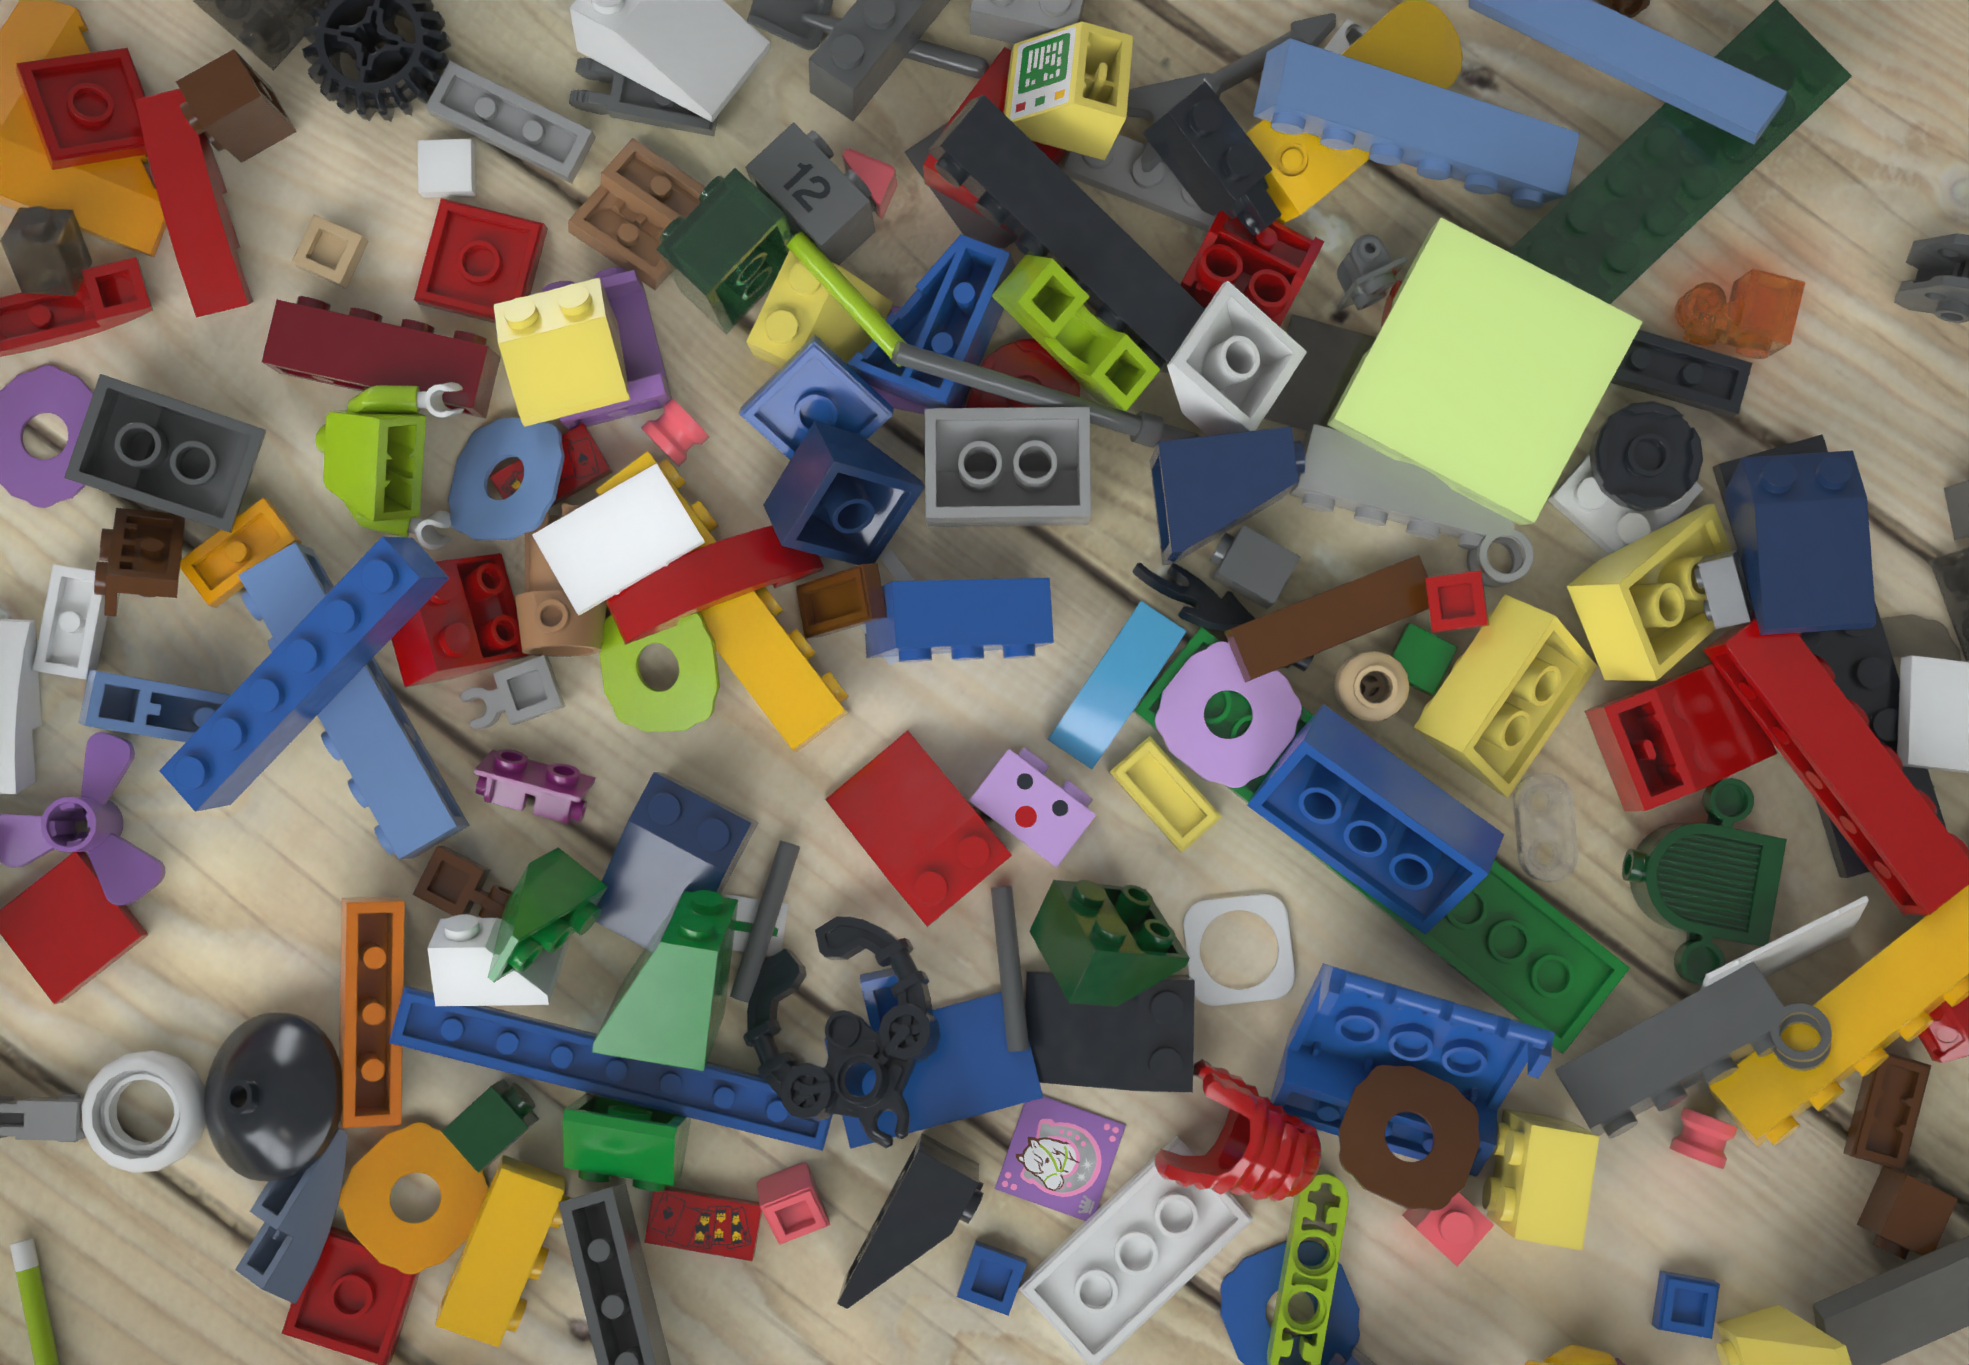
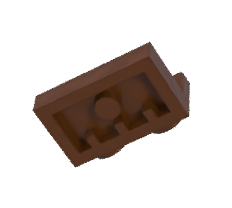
M116 508L113 529L102 528L99 560L108 562L97 561L95 571L94 595H105L104 616H117L120 593L143 597L177 598L185 530L184 517L172 513Z

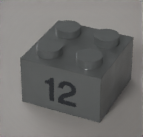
M793 122L745 168L757 200L793 237L803 231L831 262L840 265L875 233L872 212L875 209L867 199L872 193L854 171L849 169L843 174L830 160L834 153L820 135L813 130L806 135Z

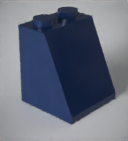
M1292 426L1158 442L1150 459V469L1162 565H1172L1225 532L1276 503L1299 482L1298 474L1305 473V454L1302 442L1293 441Z

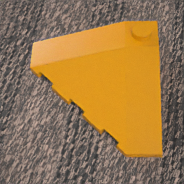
M19 0L0 30V204L154 258L165 231L166 222L157 190L154 188L144 166L145 163L149 162L147 154L56 170L51 169L16 74V63L91 53L82 35L83 32L89 29L81 12L75 7L55 0Z

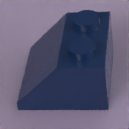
M814 421L763 506L781 546L855 565L876 563L925 486L922 480L860 434Z

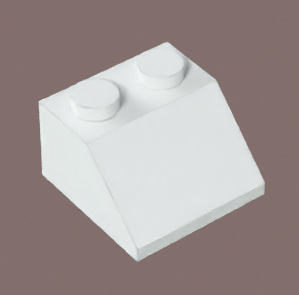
M1227 281L1221 285L1167 367L1182 414L1208 436L1256 431L1307 351Z

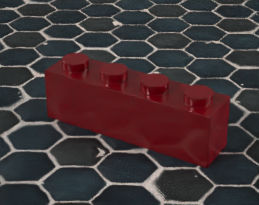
M298 296L296 303L276 300L262 363L279 374L361 392L376 385L419 386L420 392H427L434 385L449 382L458 383L463 387V390L444 391L442 395L444 405L449 409L463 408L462 414L486 419L501 358L486 345V338L474 333L458 330L454 332L453 338L434 334L435 328L433 326L410 319H402L401 326L382 322L383 316L360 308H350L349 315L330 311V304L305 296Z

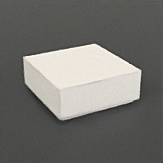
M471 139L418 140V193L423 198L476 196L474 142Z

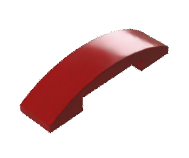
M137 257L81 270L83 278L0 297V357L38 350L84 338L122 325L153 311Z
M771 525L729 537L688 552L669 563L668 566L660 568L624 589L618 595H614L605 601L626 645L674 627L679 619L771 584L775 589L820 572L824 569V565L819 555L781 546Z

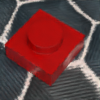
M1481 570L1425 578L1433 633L1489 626Z

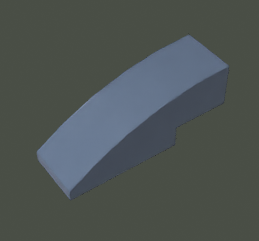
M338 1127L329 1146L312 1166L294 1177L279 1181H268L250 1210L252 1214L263 1220L264 1224L235 1269L260 1289L294 1304L298 1301L315 1269L328 1238L340 1197L346 1162L347 1132Z

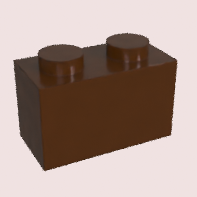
M234 49L176 81L186 99V102L182 103L180 108L192 128L199 135L204 132L218 152L226 149L241 163L297 132L271 86Z

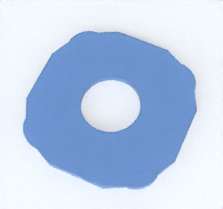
M499 418L489 425L475 430L459 455L448 497L452 527L461 533H465L475 541L513 540L537 529L542 524L546 513L554 503L565 458L560 430L554 425L545 422L524 427L520 418ZM506 458H519L524 465V478L520 487L512 496L506 499H492L487 488L491 471L499 462Z

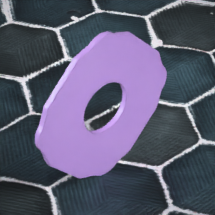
M1216 642L1207 649L1192 655L1163 690L1160 706L1155 715V726L1162 735L1169 752L1204 780L1221 783L1230 788H1239L1246 785L1250 780L1266 774L1293 740L1302 707L1287 677L1278 670L1245 683L1229 643ZM1230 690L1240 693L1247 699L1252 709V721L1249 728L1244 734L1234 739H1224L1214 735L1208 729L1204 720V709L1208 700L1220 691Z

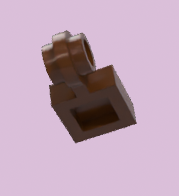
M437 846L412 895L452 916L469 914L474 903L482 906L478 914L481 918L502 919L505 904L513 891L499 885H493L490 892L482 890L491 871L489 868L446 846Z

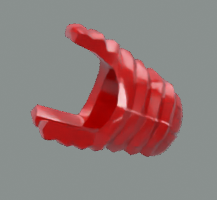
M1203 1059L1194 1064L1193 1076L1203 1080L1205 1096L1229 1108L1225 1125L1215 1144L1206 1155L1183 1156L1160 1149L1155 1155V1167L1160 1176L1166 1180H1175L1182 1187L1194 1185L1199 1190L1211 1188L1220 1195L1229 1191L1238 1196L1249 1193L1250 1197L1255 1200L1269 1198L1274 1202L1283 1200L1286 1197H1294L1305 1190L1314 1180L1320 1168L1322 1150L1316 1128L1304 1123L1296 1116L1288 1115L1282 1106H1274L1268 1097L1259 1096L1256 1086L1246 1084L1240 1076L1230 1074L1227 1069L1213 1067Z

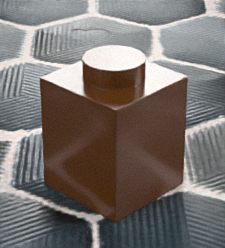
M1883 1166L1857 1225L1876 1234L1873 1245L1906 1260L1909 1251L1923 1256L1935 1251L1958 1199L1907 1174Z

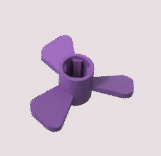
M95 733L89 738L86 746L81 797L57 799L46 808L43 816L0 814V862L8 867H23L55 849L61 852L87 851L107 900L115 905L132 904L158 886L165 877L164 864L154 856L120 837L123 831V816L120 809L109 800L134 760L135 751L132 743L110 733ZM87 820V827L90 828V831L77 834L75 821Z

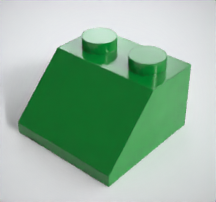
M585 1094L564 1109L562 1119L564 1168L579 1170L578 1177L587 1181L610 1182L612 1176L633 1179L632 1186L637 1189L656 1192L664 1191L666 1185L674 1186L682 1176L691 1118L608 1097Z

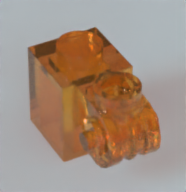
M1751 269L1733 282L1728 303H1726L1724 290L1719 285L1712 282L1698 284L1679 298L1675 306L1677 322L1685 329L1683 339L1693 344L1705 346L1715 345L1718 339L1719 343L1736 347L1735 352L1741 356L1754 359L1768 358V356L1791 344L1805 282Z

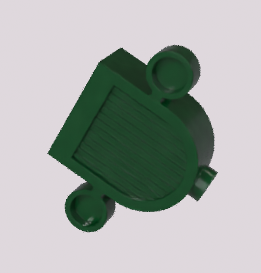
M1725 778L1706 787L1702 802L1708 814L1707 823H1673L1662 826L1647 835L1636 850L1629 849L1626 852L1622 865V878L1624 881L1630 882L1633 897L1643 913L1661 926L1687 932L1686 942L1680 945L1675 953L1674 967L1683 980L1697 985H1702L1707 973L1725 965L1724 955L1712 943L1713 938L1760 947L1768 944L1770 939L1787 839L1733 828V823L1745 819L1751 813L1754 805V796L1750 787L1745 782L1735 778Z

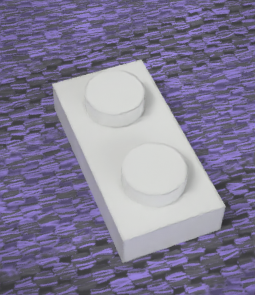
M53 564L32 671L87 680L89 669L97 670L107 616H104L105 595H94L95 571Z

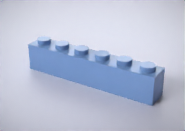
M1291 38L1267 51L1253 114L1254 117L1270 121L1271 128L1275 131L1291 135L1305 132L1321 137L1320 143L1332 149L1349 150L1357 148L1370 152L1369 159L1385 165H1398L1401 163L1417 167V174L1422 177L1434 180L1452 178L1465 182L1464 188L1467 191L1484 195L1497 192L1511 197V204L1526 209H1539L1543 207V203L1567 196L1580 134Z
M296 542L238 575L246 589L241 594L244 604L254 618L258 621L264 620L273 636L268 639V645L272 652L334 587L314 550ZM373 657L317 715L326 730L321 733V738L332 757L337 761L342 759L352 778L348 780L349 789L363 808L369 806L379 824L374 828V831L385 851L390 855L396 854L399 860L412 859L470 825Z

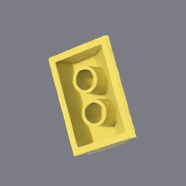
M1504 594L1495 609L1488 614L1489 626H1483L1465 653L1456 660L1451 673L1434 698L1425 705L1421 717L1413 728L1442 755L1500 795L1508 798L1598 666L1555 615Z

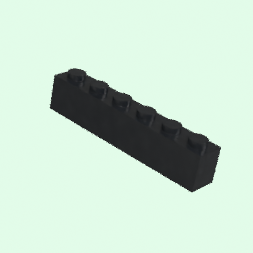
M984 94L970 100L927 150L937 160L934 165L937 172L947 182L957 188H960L963 184L978 199L975 207L987 220L996 226L1004 223L1018 237L1015 245L1024 255L1029 254L1054 259L1090 296L1086 302L1096 311L1094 316L1117 332L1127 334L1161 369L1160 373H1169L1168 363L1205 309Z

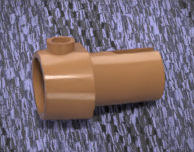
M562 504V517L581 506ZM549 509L542 524L534 531L525 533V592L515 596L522 652L528 655H546L548 657L594 655L600 653L602 649L607 603L604 601L579 616L576 613L532 534L560 519L559 516L550 515Z

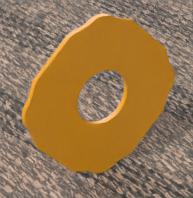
M416 1122L406 1128L388 1133L352 1166L347 1181L340 1191L339 1206L344 1213L348 1230L379 1263L396 1268L405 1274H417L426 1268L443 1263L468 1239L489 1186L486 1184L483 1170L478 1173L441 1130L435 1129L427 1123ZM410 1173H423L430 1176L438 1184L441 1193L440 1205L437 1211L429 1219L419 1223H410L400 1219L394 1213L390 1202L391 1191L396 1182Z

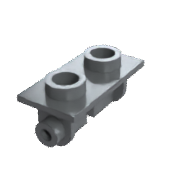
M1367 234L1357 238L1350 249L1351 252L1346 255L1337 269V278L1345 292L1344 297L1337 305L1338 310L1340 311L1355 304L1359 311L1387 296L1385 290L1398 282L1395 276L1408 261L1406 256L1392 262L1383 242L1378 237Z

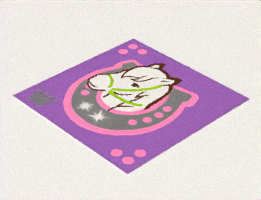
M1043 1096L1044 1098L1024 1103L995 1189L1087 1221L1097 1211L1126 1125Z

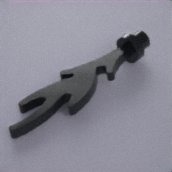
M1137 563L1132 571L1141 581L1159 593L1192 606H1183L1178 616L1194 625L1211 630L1227 631L1256 619L1245 609L1232 592L1227 591L1221 599L1202 580L1175 563L1170 566L1167 574L1181 585L1158 576L1142 563ZM1314 655L1285 666V668L1288 669L1292 665L1304 672L1312 662Z

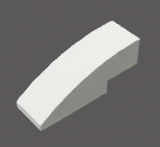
M0 619V794H18L36 783L32 730L42 725L39 673L32 671L37 650L35 620Z

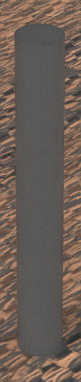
M782 840L779 842L730 993V997L749 1003L800 850L798 845Z
M1012 886L991 888L1007 1050L1008 1052L1029 1050L1013 890Z

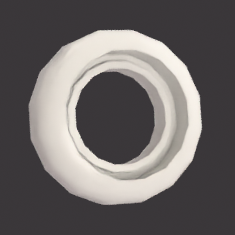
M158 1050L127 1053L106 1064L88 1084L81 1105L82 1130L93 1152L110 1166L131 1173L159 1171L185 1158L201 1139L206 1125L204 1112L205 1087L198 1073L180 1057ZM145 1079L162 1086L168 1092L174 1107V1118L170 1129L162 1139L147 1143L132 1139L122 1130L117 1119V1103L120 1094L130 1083Z

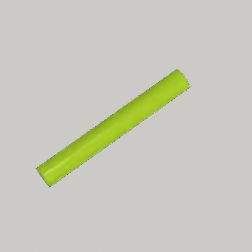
M803 231L796 234L787 244L790 251L892 359L896 343L898 341L906 342Z

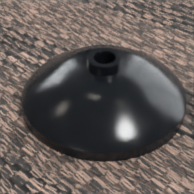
M266 1013L253 1017L237 1027L227 1037L213 1060L204 1094L205 1120L209 1136L217 1153L232 1170L243 1177L256 1181H279L294 1177L308 1169L320 1158L336 1132L342 1113L341 1064L336 1050L327 1035L316 1024L302 1016L291 1013Z

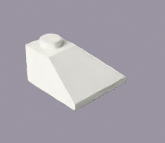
M469 914L440 919L427 948L435 1006L549 1005L568 948V939L556 952L550 954L546 950L541 953L524 972L519 973L517 970H514L494 983L487 977L502 919L477 918Z

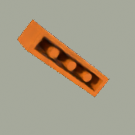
M399 897L342 898L339 1061L342 1068V1113L340 1122L343 1128L401 1125L403 1046L389 1043L403 995L405 901Z

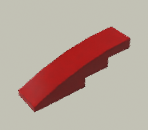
M179 88L135 99L160 206L196 318L251 304L253 299L236 253V249L240 248L222 196V194L227 193L210 141L204 132L199 135L192 128L180 108V105L186 102L184 95Z

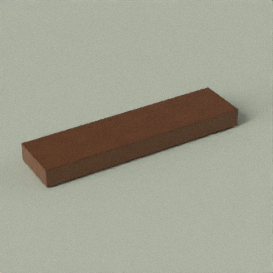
M1417 555L1225 631L1224 633L1245 683L1429 609L1425 581L1428 575L1420 556Z

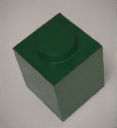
M502 1079L490 1086L441 1132L479 1173L494 1162L531 1128L539 1118L532 1111L535 1108V1103L530 1095L518 1084L512 1083L509 1085Z

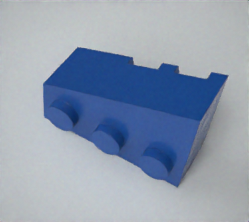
M960 234L916 284L917 290L896 314L892 312L886 319V322L907 344L979 366L1004 310L992 297V294L1016 267L1011 253ZM874 340L871 341L862 353L858 351L847 363L869 385L929 409L961 408L970 386L905 366L898 367L895 363H892V359Z
M1050 578L892 581L882 586L887 618L867 623L865 634L866 658L899 656V662L931 661L932 654L951 653L952 660L961 661L983 659L984 651L1003 650L1004 659L1035 657V648L1054 643Z

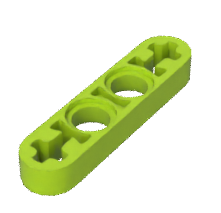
M1318 1170L1311 1184L1294 1197L1267 1349L1268 1365H1284L1279 1361L1280 1357H1289L1292 1353L1294 1339L1290 1333L1283 1334L1285 1327L1299 1334H1313L1311 1340L1300 1336L1299 1353L1307 1361L1306 1365H1321L1349 1205V1195L1345 1185L1333 1173L1326 1170ZM1321 1183H1327L1328 1190L1336 1195L1334 1202H1325L1321 1217L1325 1224L1332 1223L1331 1231L1316 1224L1302 1225L1304 1217L1315 1222L1317 1206L1312 1199L1308 1198L1310 1191H1319ZM1308 1237H1319L1327 1245L1326 1258L1316 1266H1307L1298 1259V1247ZM1298 1292L1312 1293L1318 1301L1316 1313L1312 1318L1305 1321L1293 1319L1288 1313L1289 1300Z

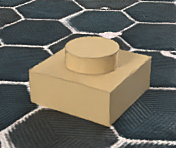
M314 214L291 263L299 269L347 289L369 241L356 232Z

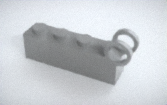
M1313 424L1305 433L1303 441L1305 473L1298 474L1299 482L1290 492L1292 496L1303 498L1302 506L1329 513L1333 512L1334 506L1355 512V520L1370 525L1385 526L1387 520L1407 525L1406 532L1420 538L1438 539L1439 534L1459 538L1458 546L1469 550L1467 554L1468 571L1481 570L1483 572L1484 586L1486 587L1504 586L1520 579L1531 568L1534 559L1532 544L1525 534L1513 528V521L1451 490L1447 484L1427 470L1413 464L1396 461L1336 429ZM1491 543H1499L1508 549L1512 558V564L1507 574L1496 571L1490 565L1487 552Z

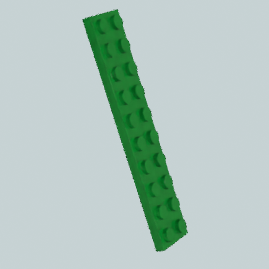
M1200 627L1133 712L1158 732L1155 726V715L1160 706L1163 690L1192 655L1221 641L1206 629ZM1230 690L1220 691L1208 700L1204 709V720L1208 729L1214 735L1224 739H1234L1244 734L1249 728L1252 721V709L1247 699L1240 693ZM1302 707L1301 715L1297 721L1295 736L1313 716L1304 707ZM1281 755L1266 774L1250 780L1242 787L1227 788L1248 804ZM1296 842L1518 1021L1554 1032L1552 1048L1559 1053H1565L1630 969V967L1495 860L1489 874L1425 935Z

